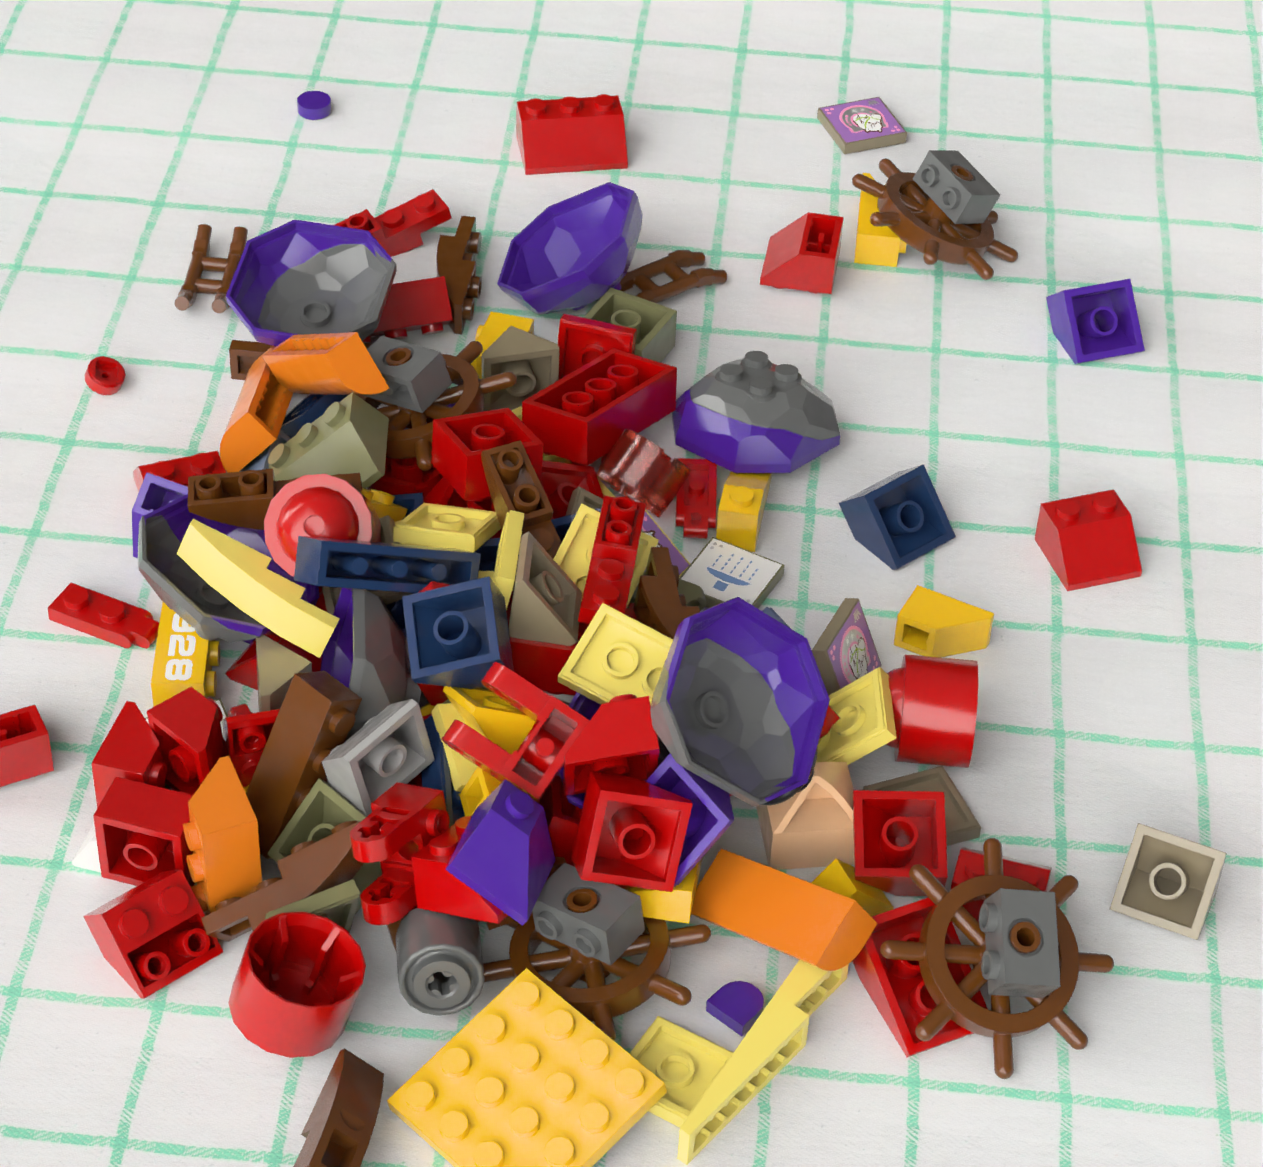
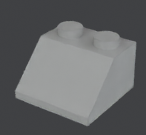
M413 699L388 705L378 715L370 718L347 741L335 747L329 756L322 761L329 785L367 816L372 813L371 803L396 782L409 783L435 760L419 704Z

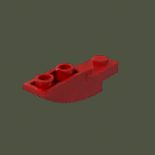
M432 189L393 209L385 211L377 217H373L366 209L334 226L369 231L388 255L392 257L423 245L421 233L452 219L449 207Z
M604 495L578 622L590 624L602 603L625 614L647 503L637 502L628 497Z

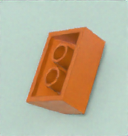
M229 755L219 758L188 802L190 822L183 824L190 851H193V854L187 855V864L193 882L197 883V885L191 886V889L205 915L215 912L216 905L226 899L233 897L243 898L256 892V886L262 882L258 821Z

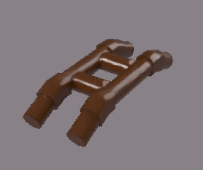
M207 224L198 225L191 262L184 284L181 286V290L174 303L178 310L185 311L191 307L196 300L197 293L216 294L215 300L211 305L214 312L223 313L229 309L230 306L227 303L226 294L246 246L248 234L246 228H234L228 258L209 257L212 227ZM203 271L224 272L222 280L201 279Z
M676 250L669 253L666 257L632 271H627L621 279L620 291L625 292L635 285L642 291L636 295L637 297L659 303L695 287L724 284L727 281V273L725 270L698 268L687 274L681 268L702 266L705 263V255L703 252ZM665 273L673 280L658 286L651 278Z

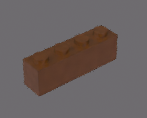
M326 671L294 673L246 792L258 821L260 854L266 859H272L267 853L318 778L328 783L322 761L329 756L335 747L345 742L348 732L355 723V715L362 698Z

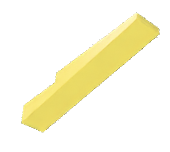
M801 960L797 962L681 1126L677 1157L680 1161L688 1165L803 1049L807 1041L810 1015L847 979L849 964L835 971H826Z

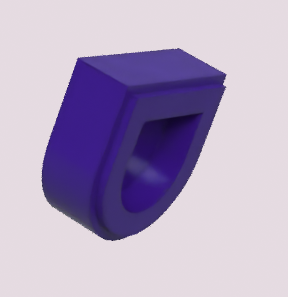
M734 981L722 986L706 1001V1011L742 1037L751 1029L763 1012L764 998L761 991L753 984Z

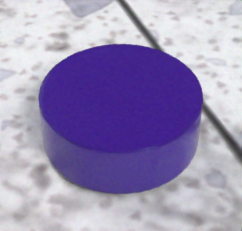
M321 91L302 93L297 98L298 114L309 120H319L327 117L331 113L330 96Z

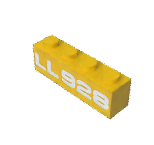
M162 602L151 678L153 707L191 686L206 698L215 697L217 675L216 671H212V666L220 665V641L201 638L196 633L194 627L189 625Z

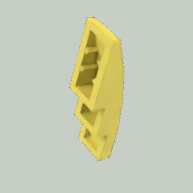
M192 519L177 555L206 583L241 611L280 637L320 658L340 618L302 600L301 597L306 588L267 569L272 558Z

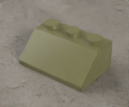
M352 392L342 401L331 404L325 413L314 422L303 425L298 433L286 443L278 444L269 455V469H274L276 481L314 474L360 473L362 488L366 489L385 475L389 418Z

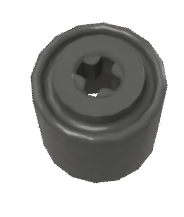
M419 908L411 910L399 923L396 933L397 973L401 995L410 1006L422 1013L431 1015L455 1014L469 1007L481 994L485 981L481 937L477 921L475 919Z

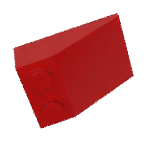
M929 897L872 916L877 925L860 953L852 961L860 981L906 1057L974 1034L950 1019L931 1040H920L915 1033L916 1027L937 1005L924 984L919 961L886 959L880 951L882 943L886 940L919 942L924 921L935 905ZM950 921L946 932L945 944L961 945L954 925ZM947 963L956 984L972 970L970 964ZM979 990L971 1000L981 1007L988 1009Z

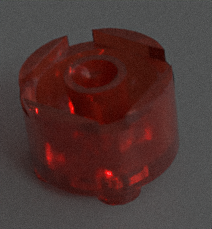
M625 428L595 475L609 484L610 488L622 497L647 503L645 510L653 516L660 518L687 480L691 470L677 458H674L671 462V457L663 452L664 449L633 430L628 431Z

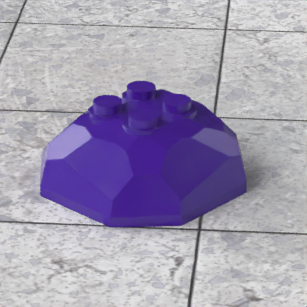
M607 182L548 206L511 240L497 285L508 296L537 314H548L569 309L578 311L587 304L601 298L610 288L621 290L620 282L627 273L633 259L642 226L643 214L638 196L633 190Z

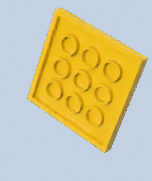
M526 968L386 1101L393 1113L454 1167H592L667 1093V1090L662 1080Z

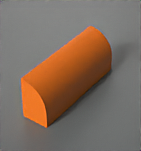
M357 332L292 335L263 355L277 381L286 389L297 394L349 395L353 392L356 395H372L389 389L388 384Z
M275 346L270 347L264 354L275 348ZM264 354L252 364L248 371L220 443V458L227 473L239 472L277 440L294 393L277 381L263 358Z
M722 848L697 886L691 915L826 971L841 969L853 961L877 925V922L851 898Z

